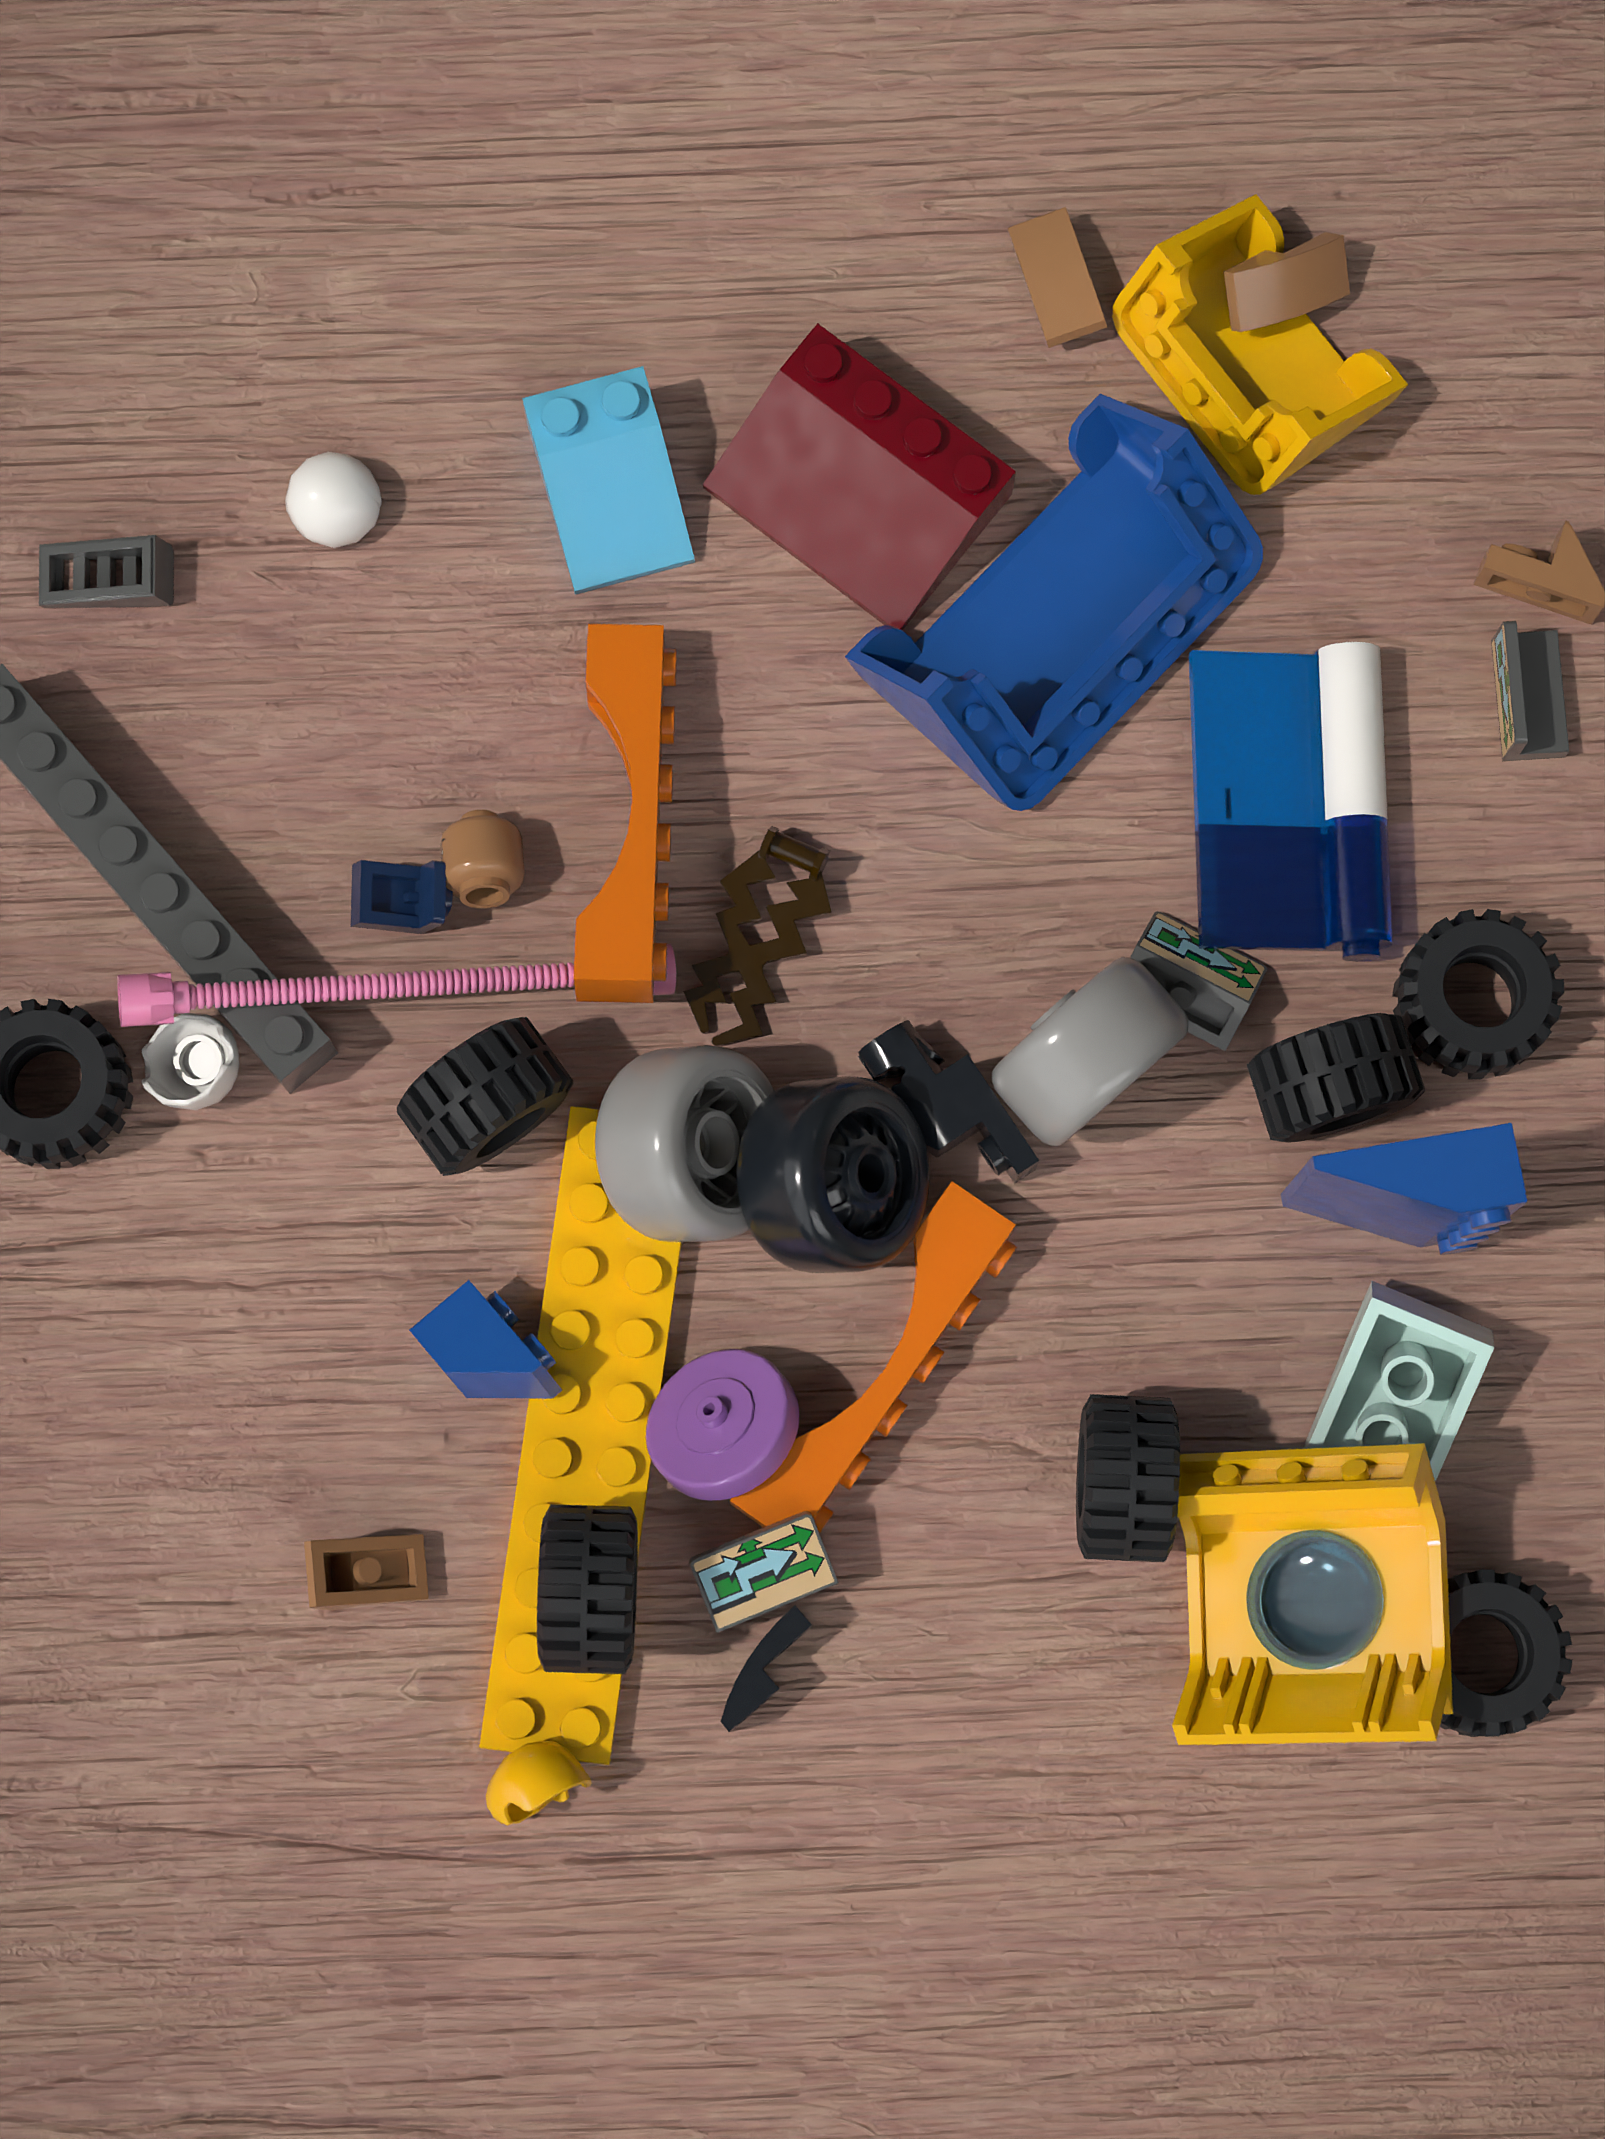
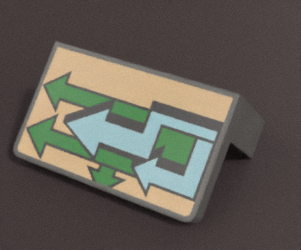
M1503 621L1491 640L1502 761L1565 758L1569 753L1558 630L1518 632L1516 621Z
M1159 911L1154 912L1131 955V958L1139 961L1147 968L1180 1005L1189 1022L1188 1032L1224 1051L1229 1046L1267 972L1265 965Z
M803 1511L697 1554L689 1560L691 1570L717 1633L839 1583L815 1521L808 1511Z

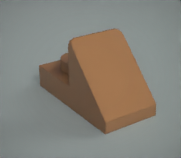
M1565 520L1557 533L1547 563L1538 560V555L1524 546L1516 544H1503L1502 547L1490 545L1480 563L1473 585L1590 625L1593 624L1604 608L1605 590L1568 521Z
M423 1534L310 1540L304 1542L309 1608L338 1610L360 1605L417 1602L429 1599Z

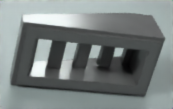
M156 535L39 544V606L43 608H123L173 605L174 550L171 544ZM123 559V586H116V560ZM64 560H73V590H64ZM90 560H97V588H90Z

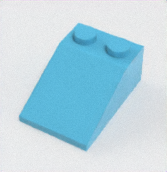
M643 366L522 398L528 429L575 595L695 563L660 422Z

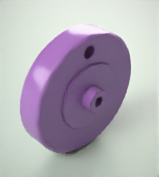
M723 1349L704 1354L687 1363L671 1376L654 1400L646 1425V1445L649 1456L656 1469L667 1481L687 1496L700 1500L714 1501L742 1495L767 1480L779 1468L791 1450L799 1424L797 1397L792 1386L778 1368L758 1353L743 1349Z

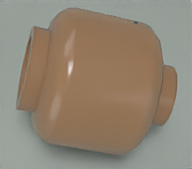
M473 810L465 813L460 820L452 823L442 833L440 850L441 861L446 863V888L453 891V896L459 898L464 905L473 908L497 907L508 901L510 895L522 886L525 874L522 836L517 826L510 821L498 817L493 811Z

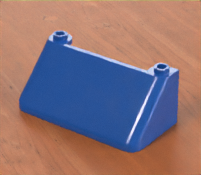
M1099 394L1083 410L1072 424L1069 433V451L1081 472L915 643L903 630L894 626L883 625L867 633L845 656L854 670L869 686L991 797L1012 810L1024 811L1033 808L1041 802L1244 590L1260 570L1263 560V546L1258 534L1189 429L1103 394Z

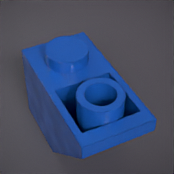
M470 1280L465 1282L409 1330L466 1398L553 1399L562 1391L547 1371L557 1363L532 1333L521 1340L511 1329L520 1320L496 1291L487 1298H484Z

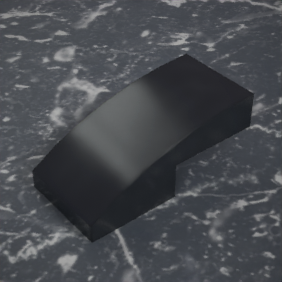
M796 1605L779 1619L763 1637L738 1675L721 1718V1723L729 1732L734 1730L779 1691L778 1686L763 1669L812 1628V1624Z

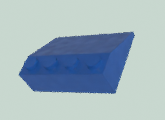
M1512 1123L1312 1156L1281 1193L1283 1207L1420 1248L1438 1245L1440 1255L1460 1253L1478 1248L1477 1243L1488 1240V1234L1500 1231V1225L1512 1222L1510 1215L1528 1202Z

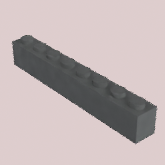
M1 664L0 761L195 985L201 983L204 987L206 983H210L213 986L215 982H218L221 986L222 982H227L230 985L232 981H235L236 984L239 981H244L246 984L248 980H251L254 984L256 980H260L263 983L265 979H268L271 983L273 979H277L9 670ZM279 1001L278 1005H274L273 1002L270 1005H265L263 1002L261 1006H257L256 1003L253 1006H248V1003H246L245 1007H241L239 1004L237 1007H232L229 1004L228 1008H224L223 1005L220 1008H216L289 1094L338 1054L328 1036L297 1001L295 1004H291L289 1001L287 1004H282Z

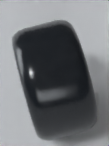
M853 1076L799 1080L788 1083L767 1096L750 1117L741 1139L737 1159L739 1201L744 1218L756 1241L766 1253L783 1265L808 1273H848L876 1269L902 1253L915 1236L924 1216L930 1185V1167L925 1140L919 1124L907 1104L894 1091L872 1079Z

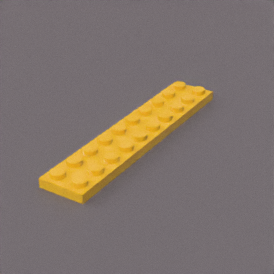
M571 1106L537 1338L557 1362L547 1371L562 1391L553 1399L529 1398L479 1748L513 1752L527 1743L554 1741L564 1745L578 1761L610 1765L623 1674L545 1672L538 1658L537 1590L541 1527L543 1517L551 1504L628 1506L632 1508L637 1519L639 1558L652 1464L646 1445V1425L650 1409L663 1384L682 1242H665L644 1236L631 1228L617 1214L605 1193L597 1168L595 1132L599 1110Z

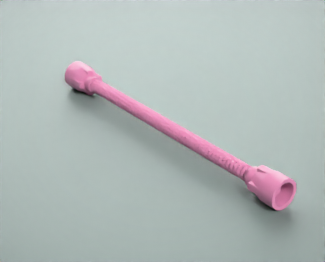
M667 944L666 981H654V995H670L675 992L676 964L671 944ZM568 962L566 966L564 963H559L558 966L556 963H551L550 967L547 963L543 964L542 967L539 964H535L534 968L531 964H528L526 968L523 965H519L518 968L515 965H511L509 969L507 966H503L501 969L499 966H495L493 970L491 967H486L485 970L479 967L477 971L475 968H470L469 971L466 968H462L461 972L459 969H453L452 972L450 969H446L444 973L440 969L436 973L434 970H429L428 974L425 970L421 971L420 974L417 971H413L412 974L406 971L403 975L401 972H396L395 976L392 972H389L387 976L385 973H380L379 976L376 973H372L370 977L368 974H363L362 977L356 974L354 978L352 975H347L346 978L343 975H339L338 979L335 976H330L329 979L327 976H322L321 980L319 977H314L313 980L310 977H306L304 981L300 977L296 981L293 978H289L288 982L283 978L280 979V982L277 979H273L271 983L268 979H265L263 983L260 980H256L254 984L251 980H248L246 984L244 981H239L238 984L232 981L230 985L227 982H222L220 986L218 982H215L213 986L210 983H206L204 987L201 983H198L195 987L194 984L188 985V981L172 982L171 972L124 974L117 976L119 1018L121 1027L174 1024V1014L190 1013V1009L194 1010L196 1006L198 1009H203L204 1006L207 1009H211L213 1005L215 1008H220L221 1005L224 1008H228L229 1004L232 1007H237L238 1004L241 1007H245L246 1003H248V1006H253L254 1003L257 1006H261L263 1002L265 1005H270L271 1002L274 1005H278L279 1001L282 1004H287L288 1001L291 1004H295L296 1000L298 1003H303L304 1000L307 1003H311L313 999L315 1002H320L321 999L324 1002H328L329 998L334 1002L337 1001V998L340 1001H344L346 997L351 1001L354 997L357 1000H361L362 996L368 1000L371 996L373 999H377L379 995L382 999H385L387 995L389 998H394L395 994L398 998H401L403 994L406 997H410L412 993L415 997H418L420 993L422 996H427L428 993L434 996L436 992L439 995H443L444 992L447 995H451L453 991L455 994H460L461 991L463 994H467L469 990L471 993H476L477 990L480 993H484L485 989L487 992H492L493 989L496 992H500L501 989L509 991L510 988L512 991H516L518 987L520 990H525L526 987L528 990H532L534 986L539 990L542 986L544 989H549L550 985L553 989H556L558 985L561 988H565L566 985L572 988L574 986V965L572 962Z

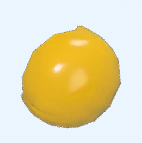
M554 1741L527 1743L504 1757L496 1769L486 1792L487 1808L492 1816L501 1824L507 1826L517 1824L537 1814L552 1800L557 1802L568 1800V1789L580 1784L582 1787L587 1788L592 1784V1781L575 1756L564 1745Z

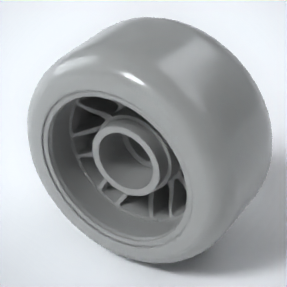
M1120 957L1099 972L1080 990L1076 992L1072 989L1030 1027L1032 1032L995 1066L992 1071V1082L999 1096L1040 1141L1050 1146H1060L1179 1043L1189 1031V1022L1180 1005L1146 967L1131 957Z
M702 1045L664 1048L636 1057L624 1066L612 1080L602 1100L596 1123V1162L601 1183L611 1205L631 1228L651 1239L665 1242L719 1241L739 1236L749 1230L742 1212L737 1189L738 1152L750 1117L759 1104L774 1092L766 1075L753 1061L732 1049L721 1046Z

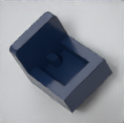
M366 860L354 863L352 865L351 927L423 934L444 924L445 917L448 916L453 902V891L446 888V863L444 861L432 860L421 867Z

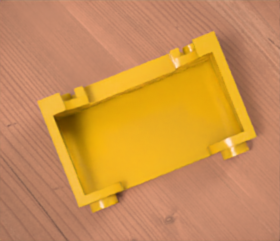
M1257 194L1157 244L1118 295L1112 309L1114 326L1122 341L1233 482L1242 491L1251 495H1261L1286 480L1394 402L1408 386V383L1392 363L1376 350L1362 349L1344 362L1307 314L1248 331L1237 332L1231 330L1224 271L1265 250L1279 253L1284 251V236L1281 225Z

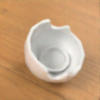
M329 451L307 458L291 475L285 498L288 515L301 535L311 542L332 548L359 542L375 526L382 504L380 489L371 471L360 460L348 454Z
M185 1013L174 1017V1024L160 1025L149 1040V1043L142 1048L145 1063V1078L142 1080V1085L145 1090L162 1104L169 1107L199 1110L218 1103L232 1089L238 1075L239 1054L232 1032L223 1023L207 1014Z

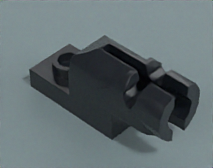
M909 1020L885 1031L858 1052L859 1059L874 1081L883 1082L887 1078H902L901 1083L893 1085L891 1090L907 1104L923 1134L928 1153L939 1157L977 1132H980L984 1139L977 1143V1146L997 1176L1006 1171L1015 1184L1036 1170L1039 1159L968 1054L942 1070L940 1064L945 1062L944 1059L917 1033Z

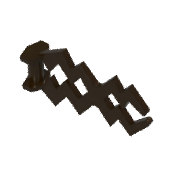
M774 826L767 830L760 850L720 880V883L736 905L716 913L729 951L725 956L691 965L703 986L683 991L701 1033L707 1034L709 1032V1023L705 1003L727 1004L717 977L740 972L747 988L729 993L743 1024L712 1038L714 1046H723L763 1035L752 1006L777 1003L763 974L764 966L769 962L807 955L794 921L832 914L822 876L830 850L815 848L780 833L779 828ZM769 856L809 872L808 879L786 882L797 900L766 906L779 938L750 946L738 926L762 920L747 885L776 880L775 875L766 862Z

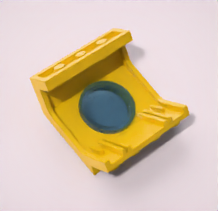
M1425 1443L1180 1454L1177 1517H1179L1186 1544L1190 1663L1172 1724L1178 1745L1437 1741L1442 1715L1453 1714L1446 1521Z

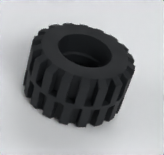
M1471 909L1459 912L1450 921L1445 917L1435 923L1428 933L1422 935L1399 968L1401 973L1394 983L1392 995L1393 997H1398V1004L1393 1009V1013L1402 1017L1411 1046L1416 1043L1423 1051L1418 1058L1428 1066L1433 1061L1444 1065L1442 1074L1455 1077L1459 1072L1468 1073V1080L1483 1079L1488 1073H1494L1495 1077L1504 1074L1515 1065H1520L1539 1048L1552 1033L1551 1027L1559 1020L1562 1006L1557 1005L1558 999L1564 994V979H1555L1554 972L1561 965L1555 953L1546 956L1541 949L1547 942L1542 934L1537 931L1532 937L1522 931L1527 922L1515 915L1509 922L1500 920L1501 911L1487 909L1482 916H1475L1474 910ZM1462 963L1481 964L1495 971L1504 980L1510 992L1511 1012L1503 1024L1495 1027H1477L1464 1022L1454 1014L1445 999L1443 991L1444 976L1452 966Z
M35 999L21 1001L22 1010L15 1013L7 1006L0 1010V1150L7 1156L10 1155L18 1162L33 1167L34 1163H38L46 1169H60V1162L69 1161L73 1166L87 1161L85 1153L94 1149L100 1154L110 1146L104 1139L112 1130L120 1134L126 1123L121 1118V1114L124 1108L131 1109L133 1095L128 1091V1083H133L131 1068L124 1060L126 1054L120 1044L99 1020L96 1021L87 1011L76 1005L74 1008H70L62 1000L48 999L47 1005H40ZM63 1051L72 1054L79 1061L82 1072L80 1089L73 1102L60 1113L46 1118H30L22 1114L16 1107L14 1098L15 1082L21 1069L31 1059L42 1053Z
M1367 1014L1302 1032L1265 1048L1247 1064L1270 1140L1299 1142L1351 1129L1400 1111L1413 1104L1425 1092L1403 1019L1400 1015Z
M519 1017L498 1022L480 1031L441 1057L410 1085L396 1110L440 1174L443 1176L454 1175L469 1171L489 1161L534 1130L562 1104L573 1085V1079L527 1017Z
M1090 1394L1085 1403L1080 1421L1076 1479L1077 1542L1085 1559L1165 1562L1172 1550L1175 1540L1179 1501L1180 1436L1178 1415L1171 1398Z
M551 1504L544 1515L541 1527L538 1566L537 1651L538 1658L545 1672L626 1674L631 1665L635 1641L638 1526L631 1507Z
M1495 1570L1465 1572L1448 1578L1450 1637L1457 1624L1463 1619L1478 1614L1490 1615L1501 1621L1513 1635L1518 1650V1662L1510 1682L1501 1690L1492 1693L1471 1691L1457 1679L1451 1668L1453 1714L1442 1715L1441 1728L1445 1730L1451 1729L1459 1732V1735L1470 1737H1492L1513 1734L1527 1729V1725L1533 1721L1543 1719L1550 1712L1548 1706L1552 1701L1560 1700L1566 1687L1561 1685L1563 1676L1571 1674L1573 1660L1566 1659L1565 1646L1572 1645L1570 1632H1562L1558 1622L1559 1619L1563 1618L1562 1613L1557 1605L1549 1606L1543 1599L1546 1593L1536 1584L1528 1586L1521 1582L1522 1577L1510 1572L1504 1574L1495 1573Z

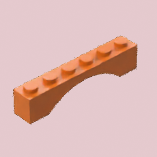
M588 624L586 659L588 708L606 728L623 759L632 790V804L627 836L616 866L598 895L576 918L574 987L576 1001L653 1003L654 981H666L667 943H656V921H668L669 883L658 882V861L670 862L671 823H660V802L672 803L673 764H662V744H674L675 706L663 705L664 686H676L677 649L665 648L664 625Z
M951 1181L915 1234L913 1245L916 1274L912 1308L903 1336L885 1369L857 1401L833 1420L795 1438L791 1450L779 1468L759 1486L742 1495L731 1498L730 1505L763 1528L803 1511H808L811 1513L820 1534L834 1514V1511L825 1506L837 1486L841 1484L850 1490L870 1462L871 1458L864 1454L862 1450L877 1430L887 1437L908 1407L906 1403L899 1399L912 1378H915L922 1384L926 1381L945 1353L935 1346L949 1324L958 1331L962 1329L981 1301L979 1297L972 1293L985 1272L997 1278L1017 1249V1246L1008 1240L1016 1224Z

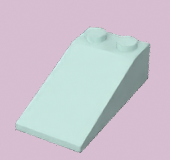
M1371 1281L1303 1449L1425 1443L1436 1482L1495 1348L1492 1330ZM1313 1538L1301 1541L1303 1544L1370 1571L1363 1559L1343 1543L1328 1538Z

